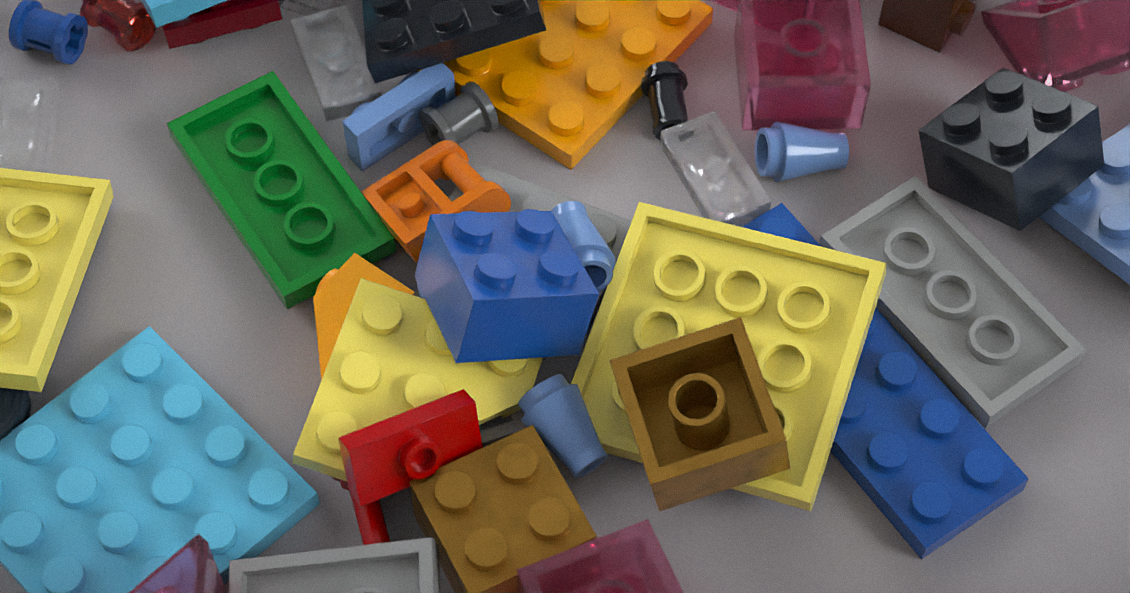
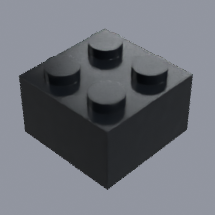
M1004 67L918 130L928 187L1018 231L1027 227L1104 166L1098 105Z

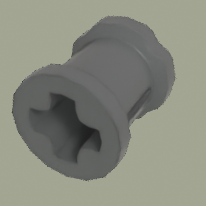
M468 82L460 89V95L434 109L427 106L419 112L420 124L432 146L443 140H452L460 144L482 130L490 133L499 126L498 116L491 100L484 90L474 82Z

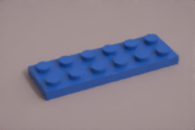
M783 203L742 226L743 228L820 246ZM875 308L830 452L922 560L1022 492L1029 478L879 310Z

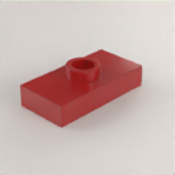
M464 389L338 437L349 492L360 507L409 488L410 481L427 478L434 474L438 468L483 448L476 402Z

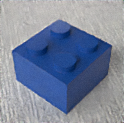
M526 209L520 212L479 213L464 211L456 214H430L414 277L456 363L580 354L599 292L552 211Z

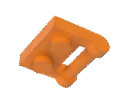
M452 140L438 142L361 191L393 237L415 262L419 260L430 214H456L464 211L479 213L509 212L511 207L510 196L499 184L493 181H486L468 163L467 153ZM439 178L451 180L464 194L451 201L434 181Z

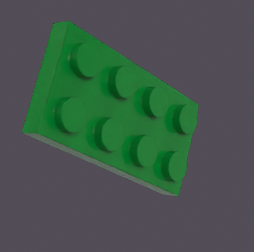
M274 71L167 123L171 139L287 310L314 296L322 278L330 270L340 269L354 253L374 264L396 252L395 239Z

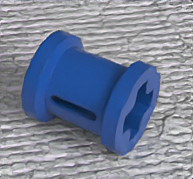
M23 0L18 4L11 17L8 30L9 41L15 49L28 51L34 48L54 55L55 60L58 62L72 65L79 59L84 50L85 41L88 36V23L84 16L74 13H68L65 16L43 9L42 4L37 0Z

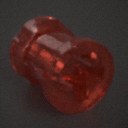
M83 0L80 16H84L91 27L101 26L113 34L116 43L127 52H135L143 48L157 30L142 2L137 3L134 0Z

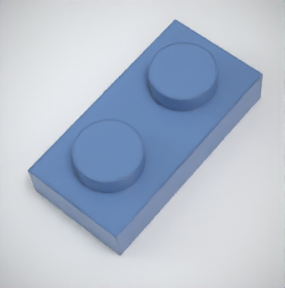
M444 63L412 72L404 77L398 86L373 102H366L357 107L348 118L342 121L347 154L351 161L363 172L424 132L419 121V112L427 106L436 109L456 97L454 73Z

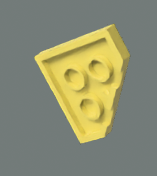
M361 278L294 450L293 464L347 481L338 437L462 389L476 402L479 425L498 416L505 418L521 410L518 402L523 395L533 388L543 357L456 363L425 299Z

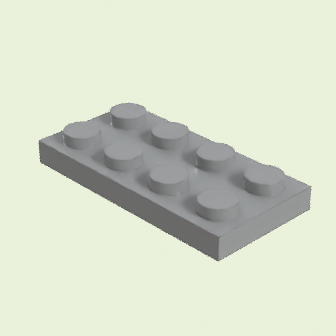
M917 176L909 179L821 235L819 243L821 247L886 263V276L876 308L985 429L1082 362L1087 349Z

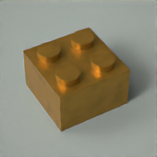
M741 317L609 360L659 512L790 469L787 441Z
M533 425L442 466L427 478L414 479L409 482L414 517L425 537H432L439 545V564L455 593H548L596 569L597 535Z

